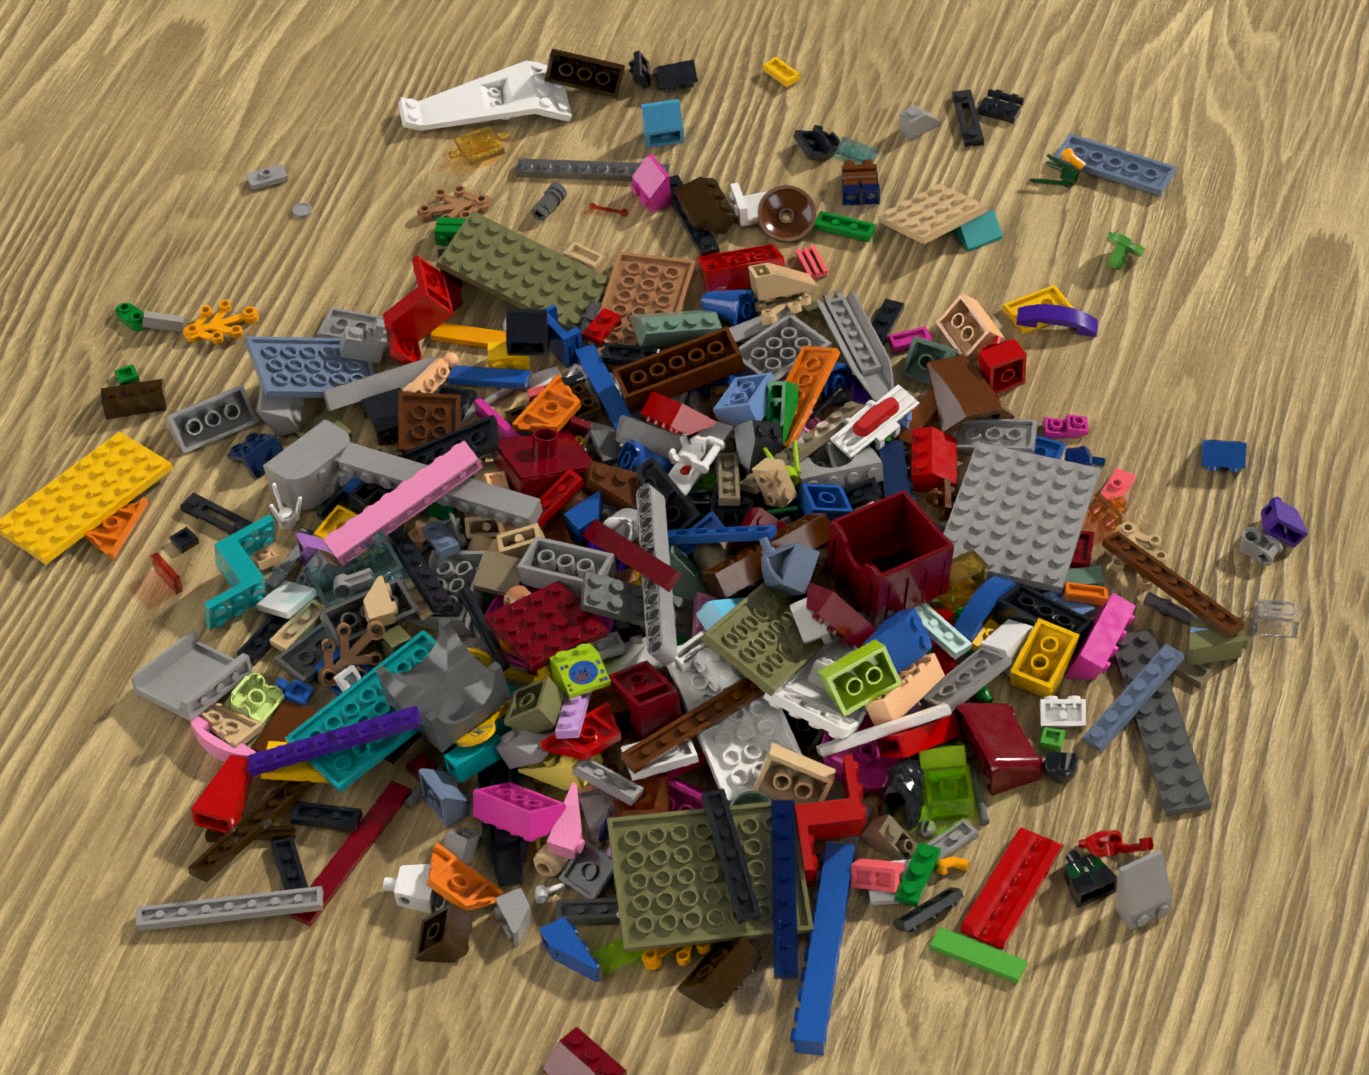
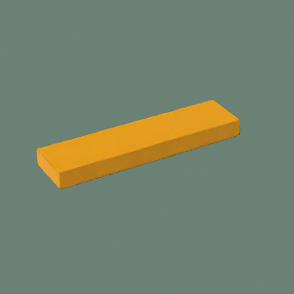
M443 323L431 332L430 337L433 341L488 349L487 342L506 341V332Z

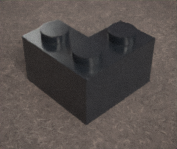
M363 481L349 494L352 512L358 515L361 514L366 507L375 504L383 495L392 492L394 489H386L381 485Z

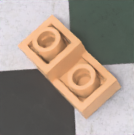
M271 546L265 549L262 548L251 556L260 571L280 563L278 555Z

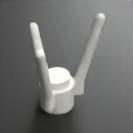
M273 483L272 487L280 510L279 514L273 504H270L269 507L279 523V528L291 529L296 526V521L301 519L302 497H298L295 512L289 507L284 508L276 483Z

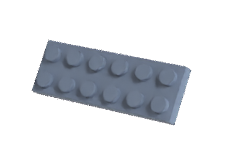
M1070 133L1054 156L1063 161L1061 158L1062 151L1070 148L1073 150L1074 155L1086 163L1080 171L1158 196L1163 194L1176 174L1177 168L1173 165Z

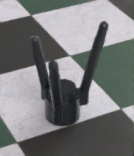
M838 385L831 393L815 404L812 410L813 413L809 418L813 419L831 402L837 407L842 405V408L845 403L849 402L850 394Z

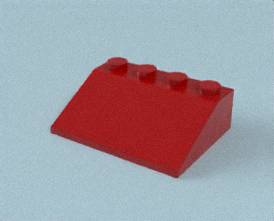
M773 243L697 257L701 275L708 292L742 290L743 288L751 287L748 266L771 263L785 267V259Z

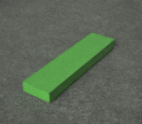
M939 927L930 944V950L1018 984L1027 967L1026 960L942 927Z

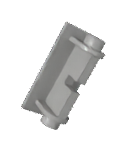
M450 512V520L443 521V524L459 543L461 551H467L470 542L463 532L465 526L460 518L456 519Z

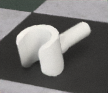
M564 882L547 888L544 885L537 886L534 895L536 903L542 904L547 902L549 899L548 894L565 888Z

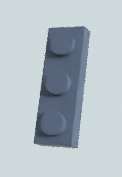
M441 520L431 521L426 526L421 527L423 536L441 559L461 552L459 543Z

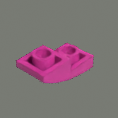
M1067 414L1065 420L1044 417L1042 422L1044 438H1075L1088 435L1089 433L1088 421L1085 416Z

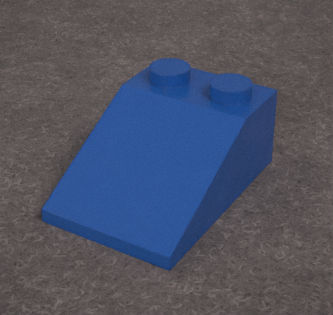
M916 608L894 611L863 643V645H866L873 640H877L885 645L897 673L922 658L932 647L931 639L927 635Z

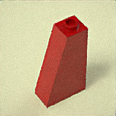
M951 714L876 739L880 757L906 758L960 736L959 722L955 714Z
M234 755L229 756L191 808L195 826L226 834L241 820L254 777H251L248 772L249 759Z

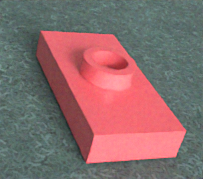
M1116 468L1098 495V501L1118 508L1135 482L1136 475Z

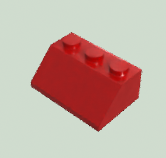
M934 427L911 429V476L915 492L931 491L933 488L940 489L943 487L944 478L950 479L951 486L958 488L956 438Z

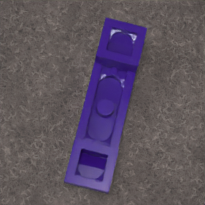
M1053 304L1028 305L1019 307L1017 310L1016 325L1036 328L1038 322L1077 328L1076 334L1097 337L1098 320L1083 311Z

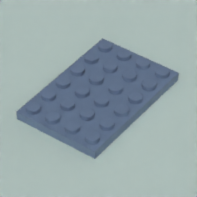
M247 336L245 340V345L265 397L324 398L322 392L324 390L375 374L371 362L340 357L339 343L341 338Z

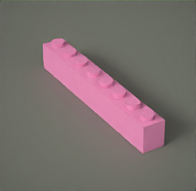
M465 441L456 444L449 452L437 457L432 464L420 469L415 476L400 483L395 490L383 495L378 502L366 507L361 514L349 519L338 530L329 533L324 541L343 567L482 469L483 466Z

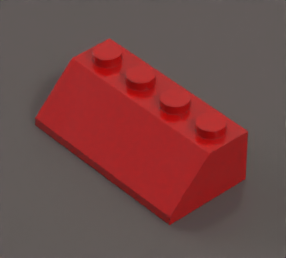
M651 391L641 411V414L647 416L645 419L647 422L676 435H680V433L690 435L716 424V421L696 410Z

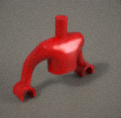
M1118 830L1098 831L1078 841L1080 849L1086 848L1097 858L1114 856L1119 853L1128 854L1148 851L1154 848L1152 837L1139 838V843L1124 844L1122 843V835Z

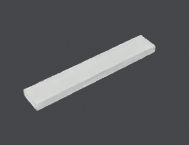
M943 703L853 733L844 739L826 742L816 746L818 754L826 757L951 715L952 712L950 706Z

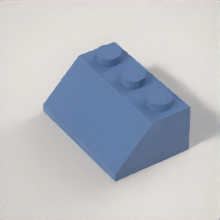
M772 372L736 377L714 407V414L735 426L750 420L762 421L766 415L768 382L775 381Z

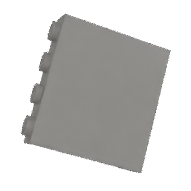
M192 630L133 674L131 680L135 694L191 721L237 686L245 676L252 674L253 671L248 655L242 653L234 659L199 642L196 630Z

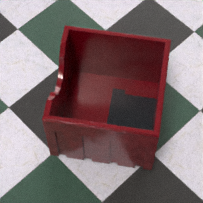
M905 490L830 522L827 552L828 565L840 578L847 590L851 592L860 610L870 617V621L874 626L880 624L884 619L886 620L894 611L916 608L920 603L925 604L936 599L938 595L943 596L948 593L954 545Z

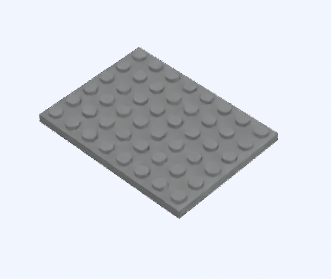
M977 442L944 531V535L954 545L951 569L991 578L997 575L1015 583L1062 593L1101 468Z

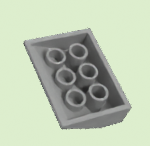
M789 313L738 347L745 367V371L740 372V377L772 372L774 380L781 381L788 376L802 346L831 347L832 343Z
M432 551L427 564L455 604L453 612L434 613L423 621L416 613L405 619L406 622L439 631L438 622L446 617L451 621L458 636H472L474 623L458 591L463 586H468L482 610L485 603V592L473 589V584L485 551H461L443 559L439 557L436 551Z

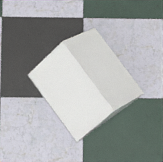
M1008 619L985 639L980 646L1011 658L1012 664L1004 670L1010 677V670L1027 641L1033 626Z

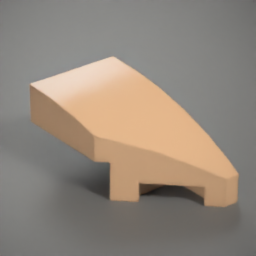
M416 520L415 528L408 532L417 549H421L429 543L421 530V527L426 526L429 522Z

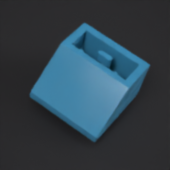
M679 99L641 104L643 134L647 148L684 143V129Z

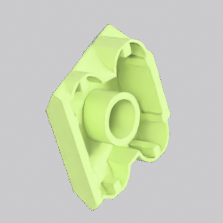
M252 673L249 676H245L237 685L224 706L265 724L285 698L280 688L264 684L263 676L259 673Z

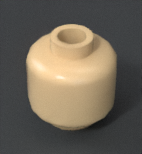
M546 843L535 854L533 861L535 869L540 875L555 877L564 868L568 858L548 852Z

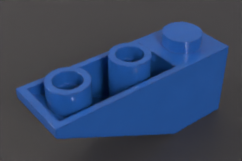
M564 916L540 928L541 942L553 960L595 982L600 981L598 971L601 970L599 962L595 957L591 958L586 942L584 940L580 941L578 931L573 923L569 924Z

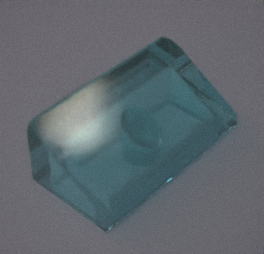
M842 137L835 154L862 164V161L872 159L874 162L879 155V151L875 147Z

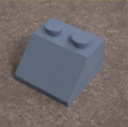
M425 768L418 770L423 798L446 828L470 815L468 806L470 805V800L465 792L461 793L459 791L458 784L453 777L449 778L444 771Z

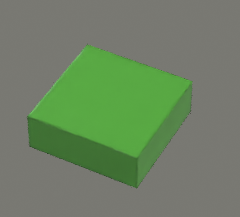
M1043 726L1039 749L1061 752L1066 731Z

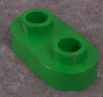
M121 303L116 307L117 319L133 331L146 329V327H142L144 312L131 303Z

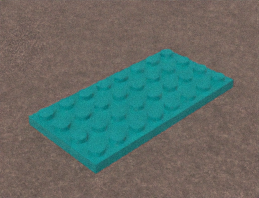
M424 630L286 736L287 743L380 717L384 714L397 712L387 703L375 670L383 665L392 674L409 671L427 657L433 649L436 640ZM415 728L307 760V762L341 793L416 734L418 730Z

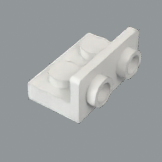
M1045 696L1044 699H1040V728H1043V726L1050 728L1086 727V699H1080V696H1067V699H1058L1057 696Z

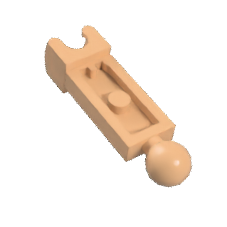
M449 352L443 358H437L413 382L407 384L402 389V392L433 393L439 385L448 379L451 373L449 368L457 366V355Z

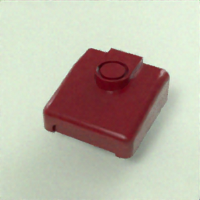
M540 428L531 435L506 439L499 438L500 449L492 452V459L498 471L505 472L510 490L535 498H540L569 468L584 480L585 471L593 461L573 434L564 428L558 433L553 429Z

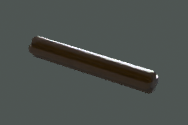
M294 825L269 826L254 840H277L291 836L296 838V828ZM210 829L205 831L207 842H217L225 835V833Z

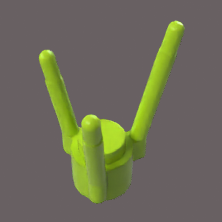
M793 440L795 467L787 465L786 468L795 487L799 483L798 475L802 471L799 467L797 441ZM766 447L763 448L766 456L774 459Z

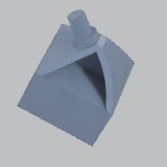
M767 536L759 539L763 549L761 551L763 554L761 568L766 587L787 596L806 594L820 552L797 542L782 545L775 549L774 546L771 547Z

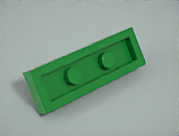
M820 211L815 220L814 229L870 242L876 230V224Z
M922 842L918 843L895 894L896 902L915 908L918 907L941 855V848Z

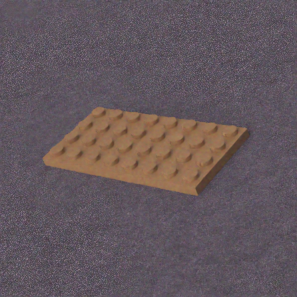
M619 251L599 313L603 308L621 314V321L600 346L590 341L588 345H595L601 359L606 343L639 346L630 315L683 311L695 272L696 261ZM660 347L659 349L663 351L671 347ZM604 363L610 373H613V369L624 366Z

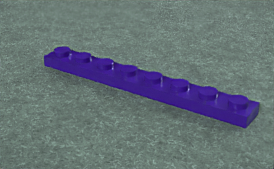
M417 706L404 708L397 712L384 714L380 717L249 755L248 772L252 777L419 728L420 710Z

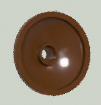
M791 185L777 186L769 190L762 197L757 211L758 222L762 230L770 238L779 242H795L804 238L812 230L816 220L815 204L812 198L798 187ZM786 215L789 217V220H784L782 217Z

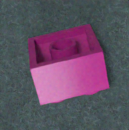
M649 154L632 175L633 184L631 185V190L635 196L639 197L642 206L652 213L671 205L669 175L655 157Z

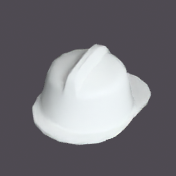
M622 509L603 522L604 525L631 542L639 537L636 509Z

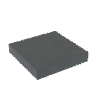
M585 840L582 852L577 853L575 860L570 859L559 879L587 899H598L614 877L612 858Z

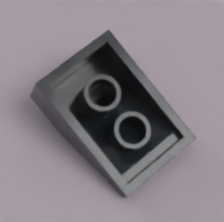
M750 420L733 426L741 481L753 473L752 468L763 459L768 458L763 448L766 447L773 457L781 452L783 441L780 423Z

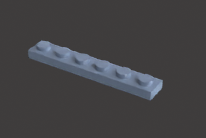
M1165 644L1082 737L1084 743L1102 753L1185 659L1184 653Z

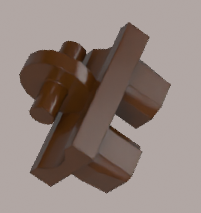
M946 478L943 480L942 488H933L926 494V501L933 507H938V520L944 521L947 516L951 515L954 502L960 488L952 487L951 480Z

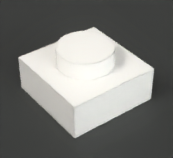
M349 665L333 678L343 693L360 680L361 676L354 665Z

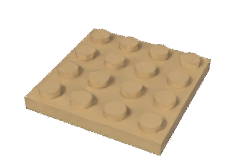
M937 184L925 192L918 193L916 197L903 201L894 208L887 209L885 213L878 216L879 223L922 244H926L986 213L987 208L985 204L942 184Z

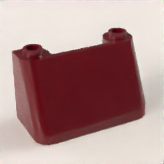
M963 703L955 706V716L959 722V737L968 738L983 765V774L990 778V784L987 785V789L991 796L1042 779L1044 762L1041 756L1036 755L1016 720V714L1012 706L1009 707L1006 703Z

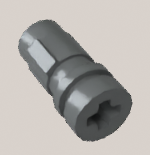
M552 183L532 210L534 217L540 221L545 220L556 208V205H559L567 196L566 189L559 183Z

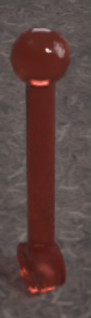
M595 203L589 204L590 210L608 211L620 214L622 217L628 215L627 209L617 210L597 206Z

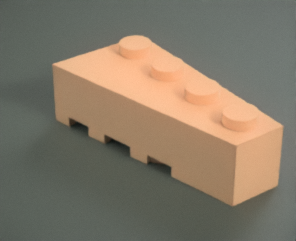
M935 653L924 655L899 672L898 676L902 685L865 705L874 726L904 716L945 677Z

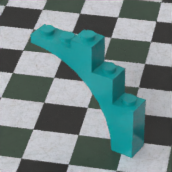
M507 682L512 697L513 692L518 690L519 688L513 687L509 682ZM506 714L495 721L496 730L486 741L470 747L457 746L444 755L448 773L460 783L502 758L495 747L502 741L501 737L512 730V727L504 724Z

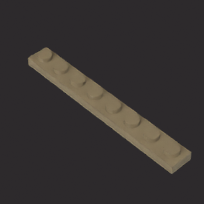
M847 402L823 422L818 423L812 430L803 434L797 440L799 462L829 441L833 435L845 427L843 421L846 418H851L865 405ZM793 443L782 452L776 454L774 459H781L786 466L794 467ZM753 473L749 474L739 483L741 491L752 494L760 492Z

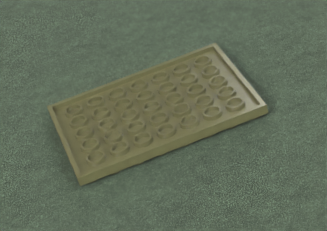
M793 800L730 806L762 914L761 919L740 924L737 922L704 808L607 818L624 952L728 942L740 937L757 939L811 933L814 928Z

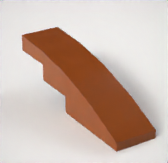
M933 387L919 401V405L911 411L912 420L910 421L909 429L900 431V434L895 437L896 440H903L904 444L911 447V429L930 427L934 420L938 421V409L936 403H934Z

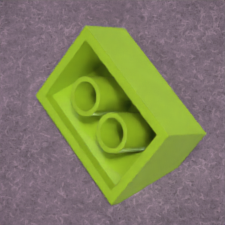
M877 640L869 642L817 671L825 691L843 717L902 685L885 645Z

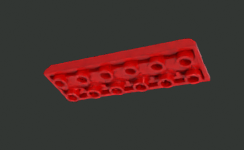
M1020 827L963 921L960 932L1004 950L1061 853L1064 844Z

